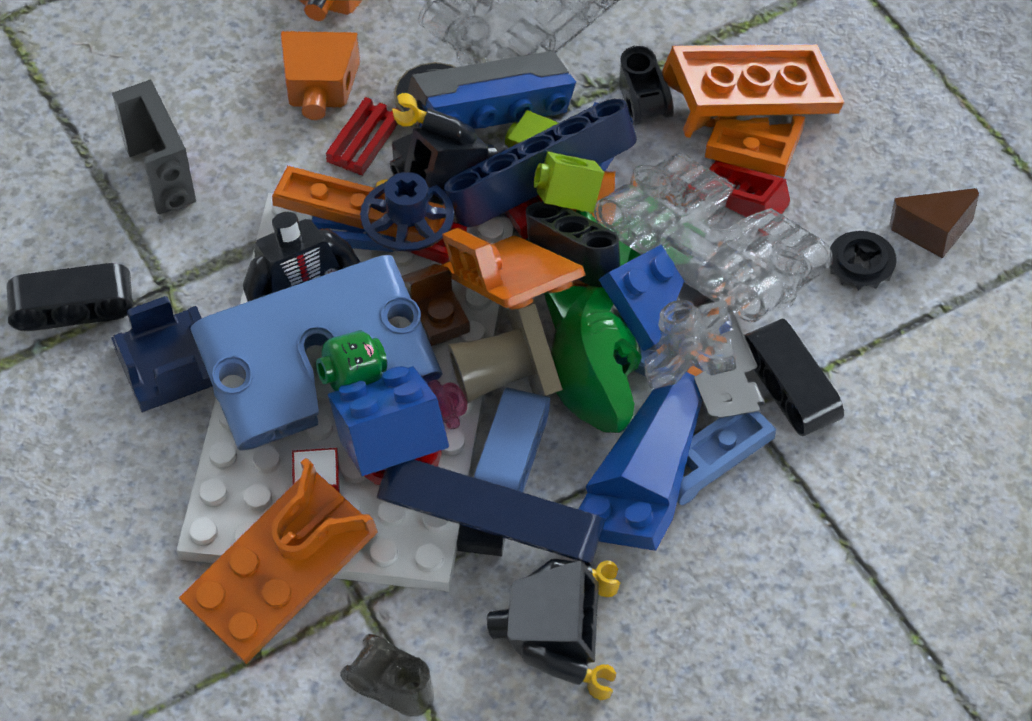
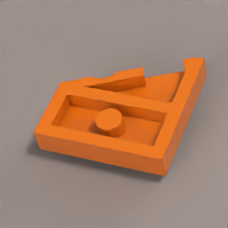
M795 115L792 116L790 124L769 125L768 117L751 118L744 121L738 119L717 120L706 144L705 158L785 177L804 129L805 116Z

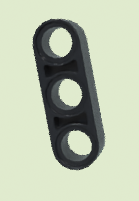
M539 201L532 203L526 208L528 241L582 265L585 276L578 278L581 282L592 287H603L599 279L621 266L619 237L615 232L566 207Z
M104 263L14 276L7 282L8 323L12 328L20 331H35L118 320L128 316L127 311L133 308L130 271L126 266L118 263Z
M782 318L744 334L757 364V368L754 371L800 436L808 435L843 419L844 408L840 396L787 320Z

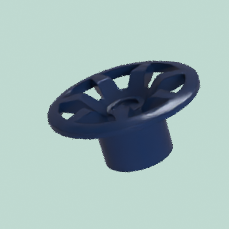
M402 172L392 176L387 182L377 186L367 195L361 207L360 217L365 233L378 245L395 251L409 252L428 248L443 239L442 234L450 231L453 224L454 208L451 199L439 186L435 185L429 188L426 181L420 175ZM385 193V200L377 199L379 196ZM433 194L442 201L445 208L432 207L428 204ZM370 208L385 213L382 218L372 224L370 223L368 217ZM425 217L431 220L446 219L443 226L434 233L427 224ZM393 223L398 225L396 241L386 239L377 233L389 229ZM415 226L418 233L426 238L419 242L405 243L409 227Z

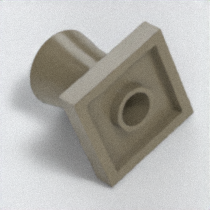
M530 304L520 309L506 310L512 331L479 340L448 344L454 374L467 404L492 390L526 377L534 394L546 396L562 390L535 304Z

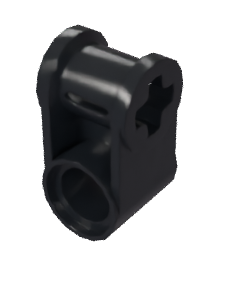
M644 46L627 48L620 57L619 89L627 104L633 125L640 124L641 119L654 116L673 117L672 94L667 82L663 78L656 55L652 50Z

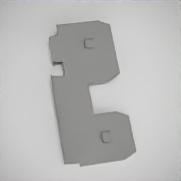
M733 309L722 315L715 313L685 318L673 324L682 349L697 351L713 348L720 363L721 369L704 371L694 377L709 416L724 418L760 411L759 407L765 404L757 384L755 382L748 383L745 376L746 372L756 369L757 364Z

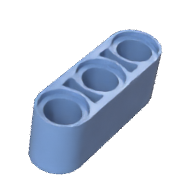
M505 388L474 478L524 492L547 423L550 397L513 388Z

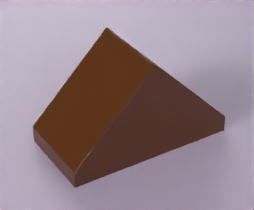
M972 188L894 198L890 219L891 231L943 258L973 221L979 197L978 189Z

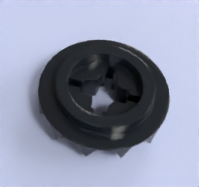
M852 231L839 236L832 243L827 260L830 264V274L837 275L842 285L846 283L854 284L859 291L863 286L869 285L877 289L882 281H890L896 267L897 258L892 245L882 236L868 231ZM855 253L863 261L869 260L868 269L863 268L860 263L854 264Z

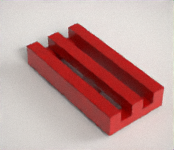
M365 97L327 150V162L363 176L398 125L394 119L393 111H388L387 105L380 102L375 106L372 99ZM380 120H383V124L356 162H353V158L360 148L364 147L373 129Z

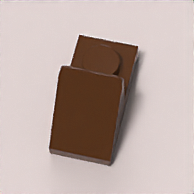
M433 264L402 276L410 298L420 308V321L431 347L470 332V322L452 290L451 270L448 267Z

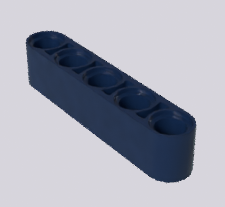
M620 98L602 101L448 179L444 189L453 203L457 224L467 228L478 226L538 196L537 188L534 187V177L538 164H544L547 151L596 161L599 165L633 147L637 142V136L627 104Z
M414 459L386 468L376 496L377 499L570 559L582 560V562L590 564L593 563L606 520L586 511Z

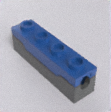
M549 51L413 74L407 93L415 98L418 109L427 112L428 108L455 117L475 130L519 122L527 110L543 117L566 113L577 82L571 74H568L569 71L556 53ZM418 122L415 123V124L417 125V127H421V126H422L421 123H418Z

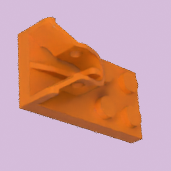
M818 45L672 46L662 69L663 78L668 86L684 95L690 109V114L683 127V132L687 138H691L694 131L704 126L714 127L717 120L736 119L737 116L839 114L845 103Z
M308 458L300 462L303 468L301 477L179 597L180 601L245 664L378 533L374 519L369 514H362L316 472L314 464Z

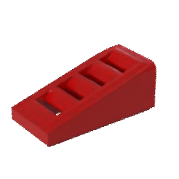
M715 161L694 185L697 193L759 224L769 227L776 222L790 204L786 179L720 161ZM723 178L728 179L723 186L718 185Z

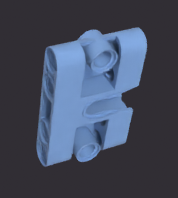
M391 255L375 257L208 315L191 326V332L213 385L214 396L221 405L237 448L243 451L254 449L318 426L317 415L319 414L314 372L305 351L315 345L323 347L324 343L333 337L355 331H364L372 338L379 339L382 343L387 357V370L399 366L407 368L414 366L427 385L434 383L443 375L420 321V308L410 298L396 262ZM401 316L408 319L411 324L406 328H396L390 324L389 320L393 317ZM229 375H237L244 379V383L236 388L226 387L221 381Z

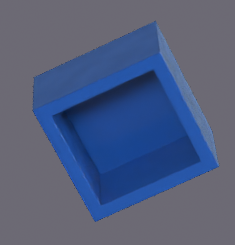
M404 366L394 367L386 370L382 374L381 379L366 385L364 381L360 380L350 385L340 386L339 391L328 393L340 442L361 476L449 448L438 399L414 366L409 368Z

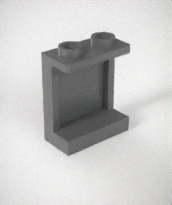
M150 79L113 92L112 95L120 130L129 157L152 149L154 151L153 154L144 157V164L157 214L178 210L185 205L196 202L186 148L152 80Z

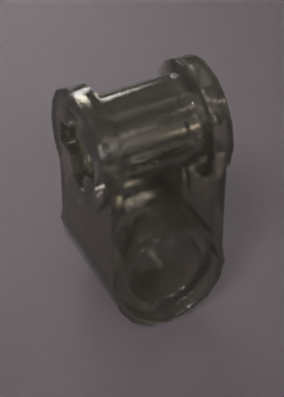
M375 634L365 636L362 640L363 649L353 663L344 666L340 672L342 680L351 689L365 697L373 698L402 715L409 717L419 716L425 713L434 701L430 669L426 662L393 646L389 641ZM409 683L420 684L412 690L402 689L404 685Z

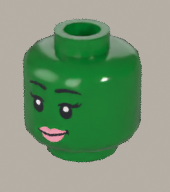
M355 331L327 340L322 348V357L316 360V368L321 382L324 385L330 384L334 391H339L340 386L350 385L360 380L364 381L366 385L380 380L382 373L387 370V357L379 339L372 338L364 331Z

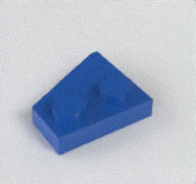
M662 245L608 272L599 279L643 352L659 342L684 283L674 262Z

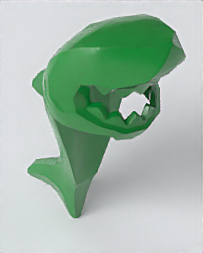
M576 210L577 213L603 226L590 212ZM630 229L613 231L619 237L620 265L628 262L631 246L636 237V234ZM590 285L587 287L571 286L561 292H545V301L555 328L551 356L562 387L561 391L556 392L573 414L605 433L623 432L633 417L635 405L627 376L638 369L642 359L640 346H638L635 337L623 321L610 311L613 302L604 287H592ZM614 350H618L621 358L627 356L628 364H617L613 357Z

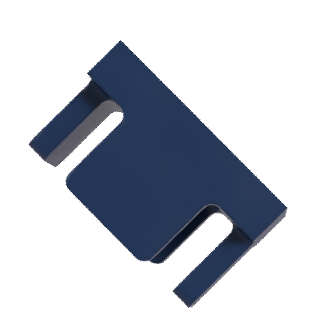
M164 296L130 308L127 311L131 329L128 332L113 335L111 340L142 413L213 387L191 332V326L202 318L197 306L173 314L169 298Z

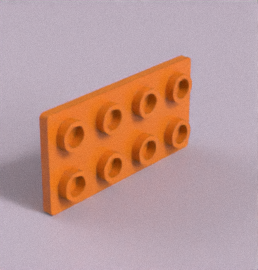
M459 228L442 234L450 258V262L442 264V266L448 267L451 270L452 280L508 309L526 307L534 301L533 297L547 291L550 293L564 291L573 285L574 280L585 276L582 265L516 235L491 244Z

